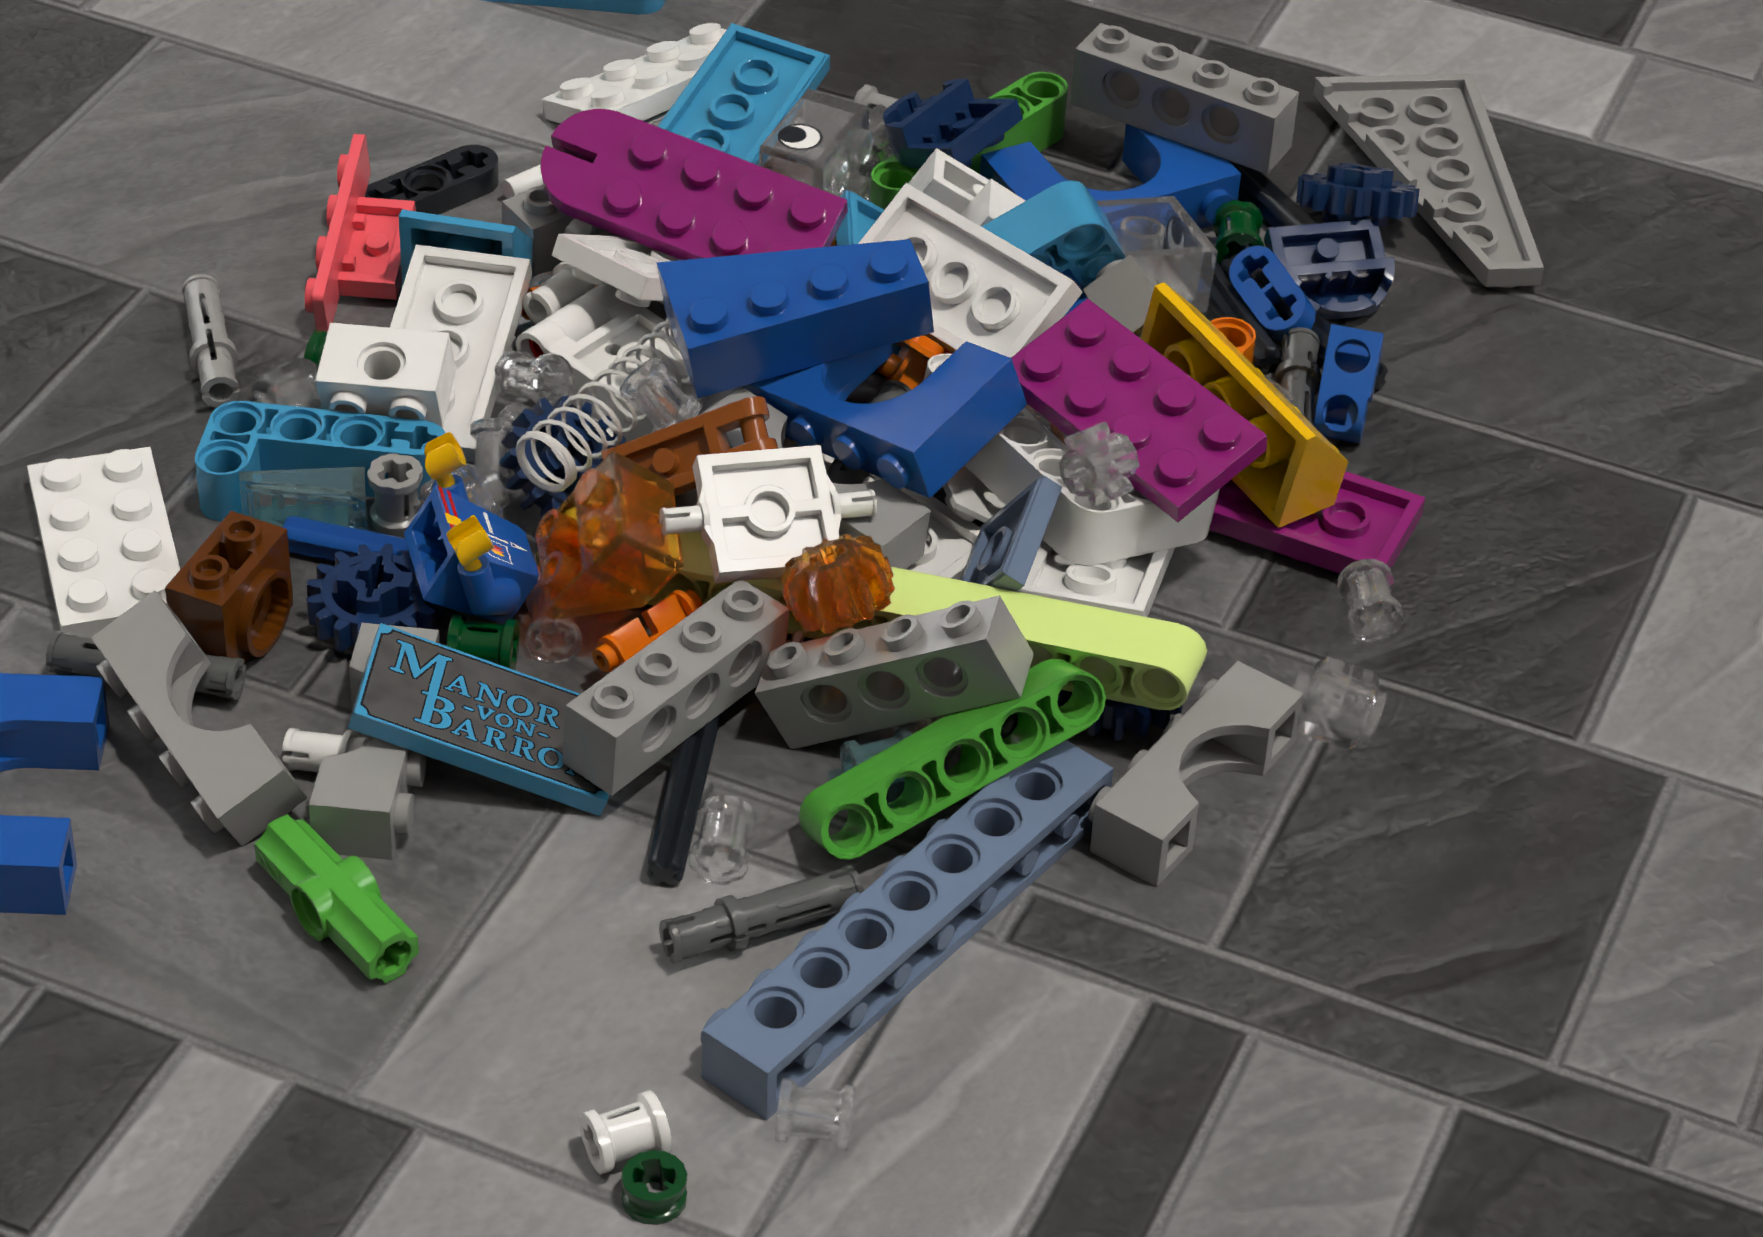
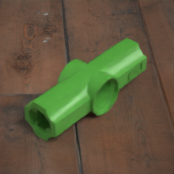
M286 814L268 823L262 837L254 843L256 861L288 893L294 912L306 932L318 941L329 937L369 980L378 978L386 984L403 975L411 960L419 954L418 936L382 900L378 884L367 865L360 858L353 855L342 859L304 819L295 820Z

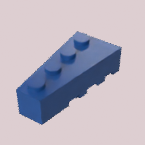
M911 239L656 262L665 311L697 399L934 332L929 282Z

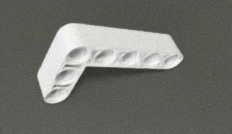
M952 354L932 356L927 362L924 380ZM1023 408L965 464L1006 505L1036 479L1043 476L1061 485L1062 489L1044 533L1043 540L1066 560L1082 565L1103 564L1204 540L1209 532L1219 490H1217L1181 521L1176 522L1117 474L1100 477L1026 408Z

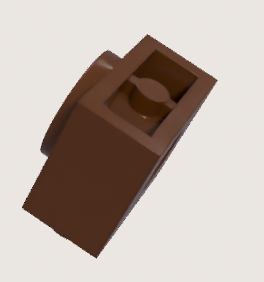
M230 511L165 587L167 605L181 620L205 655L244 659L243 665H245L251 656L261 657L267 654L280 638L288 620L290 609L293 606L287 528Z

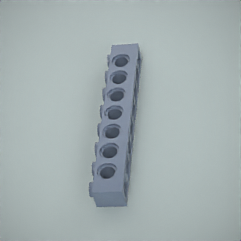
M1065 740L973 792L967 803L947 820L941 819L931 827L925 839L908 854L895 857L888 864L883 875L865 891L852 894L844 902L839 913L818 931L812 930L799 941L794 952L773 970L766 969L761 972L753 981L750 989L729 1008L719 1009L708 1019L700 1037L702 1044L701 1078L767 1121L1092 830L1093 823L1088 818L1089 810L1099 791L1105 786H1112L1113 767Z

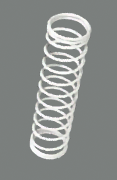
M668 317L666 321L660 322L652 330V333L644 335L637 345L629 347L623 353V357L615 359L608 366L607 370L600 371L594 377L593 382L584 384L579 389L577 395L570 396L563 403L562 407L554 409L548 415L547 420L539 421L532 431H528L517 441L516 455L523 473L532 483L543 490L553 493L564 491L576 480L577 471H587L592 466V459L603 458L601 451L607 450L608 446H617L622 441L623 434L632 433L637 428L638 421H647L652 416V409L662 408L666 404L667 396H676L681 391L682 384L691 383L689 377L681 379L679 370L673 361L663 352L655 349V339H665L671 354L685 367L684 361L672 346V343H674L679 349ZM664 328L665 334L658 332ZM650 339V346L643 345ZM641 350L651 351L654 361L662 373L670 380L677 382L676 388L673 391H666L664 382L659 374L648 364L641 361ZM633 352H635L636 358H631L629 356ZM657 355L661 356L670 365L676 377L664 368ZM626 362L636 363L645 382L657 393L662 394V399L658 403L652 404L650 396L643 385L626 373ZM621 364V371L614 370V368ZM643 367L655 377L661 389L651 382L645 374ZM612 374L622 376L626 388L631 395L642 405L647 406V412L643 416H637L630 400L620 390L611 386ZM606 376V383L599 382ZM629 380L640 389L646 401L637 395ZM597 387L607 388L617 408L627 417L633 419L632 425L629 428H622L614 411L596 398ZM591 388L592 396L584 395V393ZM614 393L626 403L631 413L622 407ZM582 399L593 401L601 419L613 430L618 431L617 437L613 441H607L599 424L588 414L582 412ZM573 401H576L577 409L568 406ZM600 406L610 414L616 425L607 419ZM566 412L578 414L581 424L588 434L597 442L603 444L602 450L599 453L592 454L583 436L573 427L566 424ZM561 413L562 421L553 420L558 414ZM585 419L595 427L601 438L591 430ZM551 424L563 427L568 440L574 448L587 456V463L584 466H576L574 458L567 448L551 436ZM543 426H546V433L540 432L539 430ZM570 432L579 439L585 450L577 444ZM535 439L551 447L556 457L564 466L565 479H560L547 470L537 453ZM527 440L531 441L533 456L543 473L560 484L548 482L531 467L525 454Z

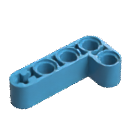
M1070 180L1055 184L981 226L1060 273L1069 268L1084 287H1087L1096 280L1097 273L1104 266L1113 261L1126 258L1107 216L1088 189L1078 181Z
M250 401L224 403L217 407L210 415L195 453L199 508L203 515L222 522L230 511L247 516L256 504L262 485L375 497L374 490L367 481V471L370 469L373 460L392 453L409 455L420 462L423 468V479L418 487V499L421 502H425L436 480H433L426 471L424 447L427 442L445 434V431L434 422L419 419ZM386 473L385 479H388L389 476L388 473Z

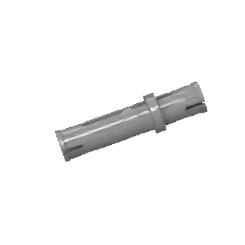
M196 274L190 276L182 285L183 299L186 303L188 325L193 343L189 359L193 371L199 376L203 401L207 405L217 408L224 403L236 401L240 395L234 370L238 364V354L234 343L228 339L217 280L207 274ZM208 333H211L214 345L212 347L208 346ZM211 357H217L216 360H211Z

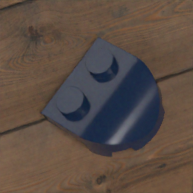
M969 79L945 81L943 83V91L940 94L931 96L923 101L917 92H912L891 104L883 113L885 131L895 158L906 167L918 169L922 167L936 148L968 167L972 163V157L984 148L1000 143L1005 138L1004 133L1023 119L1017 99H974Z
M1377 219L1270 227L1265 234V247L1269 248L1277 256L1310 300L1315 312L1323 318L1345 319L1362 317L1376 312L1381 307L1394 279L1395 261L1394 257L1386 258Z

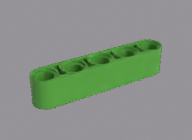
M1034 72L987 98L1017 99L1023 119L1004 133L1005 138L1000 143L984 148L972 157V163L968 168L980 174L981 154L1029 141L1041 152L1059 141L1064 136L1068 97V84L1066 80L1054 73ZM894 155L877 164L871 173L870 202L885 210L905 183H909L919 169L902 165Z
M1049 659L1029 669L1021 698L948 714L814 789L805 797L800 806L799 822L801 829L810 840L839 859L851 860L860 857L1090 727L1099 719L1104 710L1106 701L1104 686L1097 677L1064 660ZM1072 681V696L1067 703L1058 707L1059 692L1063 686ZM1017 713V726L1013 733L1002 739L1001 728L1004 721L1011 714ZM961 744L962 751L959 761L954 767L945 771L944 760L947 753L954 746ZM904 777L905 786L903 792L895 801L887 803L886 795L891 783L898 778ZM847 809L848 818L843 829L836 834L829 835L828 828L832 817L839 811Z

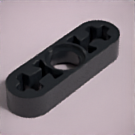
M461 146L369 184L365 197L415 201L416 212L440 215L487 195L497 188L499 184L498 156L492 149L486 146ZM423 188L438 189L431 192L416 191Z

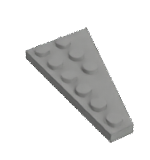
M1473 73L1315 77L1313 96L1378 168H1388L1394 171L1393 181L1403 182L1402 184L1415 185V188H1420L1417 212L1485 287L1514 288L1517 286L1541 285L1544 266Z

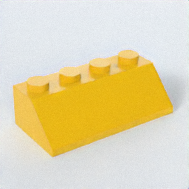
M1165 282L1155 285L1140 338L1267 435L1266 451L1231 480L1278 528L1333 506L1349 461L1196 307Z

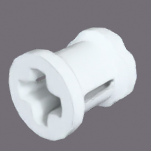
M651 1090L638 1093L634 1103L602 1114H598L595 1110L584 1112L579 1117V1126L584 1146L591 1164L599 1175L614 1169L616 1162L631 1158L640 1152L649 1150L670 1152L672 1148V1138L666 1114L659 1099Z

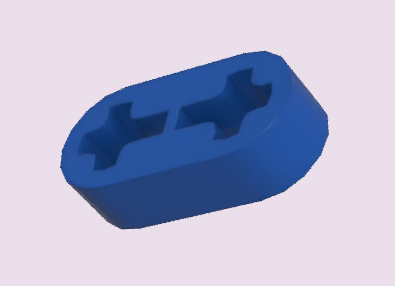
M1263 246L1248 247L1233 259L1229 268L1231 283L1271 337L1276 341L1282 342L1284 334L1290 336L1289 330L1292 328L1303 327L1312 329L1315 322V310L1312 303L1269 248ZM1258 268H1261L1270 281L1262 289L1251 275ZM1281 300L1285 301L1294 314L1286 321L1281 318V315L1274 307Z

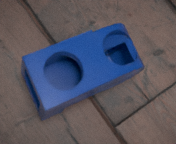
M1331 324L1314 419V427L1325 438L1356 444L1361 443L1368 405L1372 402L1381 363L1384 333Z

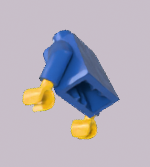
M447 432L427 442L424 447V454L426 456L425 468L428 475L436 481L432 485L433 490L404 532L423 600L500 624H505L508 619H513L524 601L541 608L546 607L556 593L558 586L557 574L536 565L526 533L519 526L468 500L463 479L451 473L466 465L464 453L451 432Z

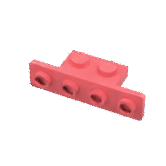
M353 134L349 153L341 154L337 167L339 192L338 195L331 194L329 196L326 212L327 227L329 228L327 236H319L316 246L317 277L308 278L306 283L305 310L307 313H314L316 330L328 332L330 323L334 321L340 296L393 300L398 298L402 281L399 214L401 210L416 211L415 201L365 197L371 169L366 135Z

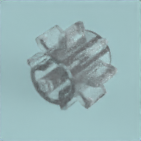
M1102 422L1064 439L1070 451L1066 452L1059 462L1060 474L1063 483L1071 494L1082 497L1088 496L1090 505L1096 507L1133 491L1134 488L1128 478L1135 473L1139 467L1136 449L1127 435L1120 433L1110 434L1107 422Z

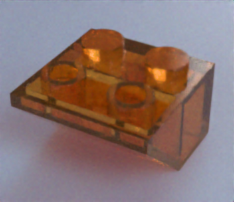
M612 451L596 469L591 468L581 476L575 491L557 510H549L541 519L536 530L535 539L538 547L539 582L541 584L543 615L557 620L644 607L684 567L680 533L664 536L661 533L662 525L659 523L660 508L676 507L673 483L615 451Z

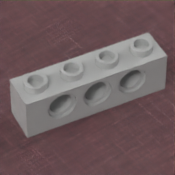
M1100 23L1075 48L1070 104L1268 174L1292 147L1299 92L1281 86L1272 79L1258 78L1229 68L1220 61L1206 60L1180 51L1171 44L1157 43L1131 34L1122 27L1108 26Z
M739 578L566 704L562 763L611 796L758 685L770 651L786 644L790 608L743 579Z
M999 595L974 602L968 600L961 601L949 608L915 616L910 614L902 615L890 622L857 630L848 628L832 636L807 642L786 643L770 651L755 694L789 748L796 749L1021 698L1034 653Z

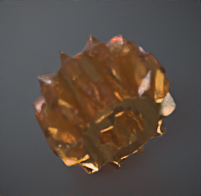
M844 534L838 539L830 541L824 538L821 544L814 547H804L802 555L792 557L785 563L786 571L780 576L784 588L782 590L788 610H792L796 622L801 623L804 631L815 632L821 629L824 633L828 634L837 628H852L855 623L862 620H872L875 611L885 609L891 603L890 595L895 590L892 581L894 574L888 557L883 555L880 545L875 544L871 536L865 535L854 538L851 534Z

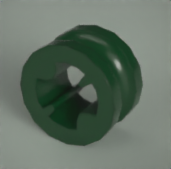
M649 1150L636 1154L624 1165L621 1176V1185L623 1187L621 1202L625 1212L632 1219L643 1224L659 1225L670 1222L680 1216L686 1207L687 1171L684 1163L679 1158L666 1151ZM659 1182L662 1191L657 1193L649 1192L646 1183Z

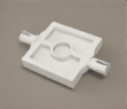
M821 445L697 455L692 466L698 493L696 506L660 508L659 523L662 525L661 533L664 536L675 533L700 532L709 550L715 583L733 582L739 578L754 580L839 572L844 563L839 537L841 519L865 516L875 517L877 513V499L874 500L876 494L873 489L837 493L835 486L826 474Z

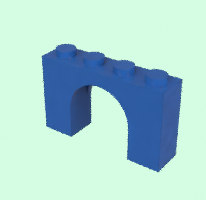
M1126 124L1122 161L1143 185L1120 191H1102L1087 188L1107 216L1122 249L1126 250L1162 240L1165 228L1173 227L1179 215H1184L1194 230L1212 226L1216 209L1223 203L1238 200L1241 173L1224 158ZM1030 141L981 154L980 175L988 180L993 179L1025 201L1055 184L1069 181L1053 168Z
M968 341L964 342L914 389L893 399L877 403L857 404L845 402V400L894 353L891 344L742 386L754 395L764 397L766 403L788 416L785 438L797 442L801 447L821 445L823 454L840 460L850 469L864 470L885 479L895 488H906L927 498H931L1027 406L1012 358Z
M0 673V772L20 768L99 771L110 726L103 677ZM0 815V913L66 915L77 869L71 819L63 817Z

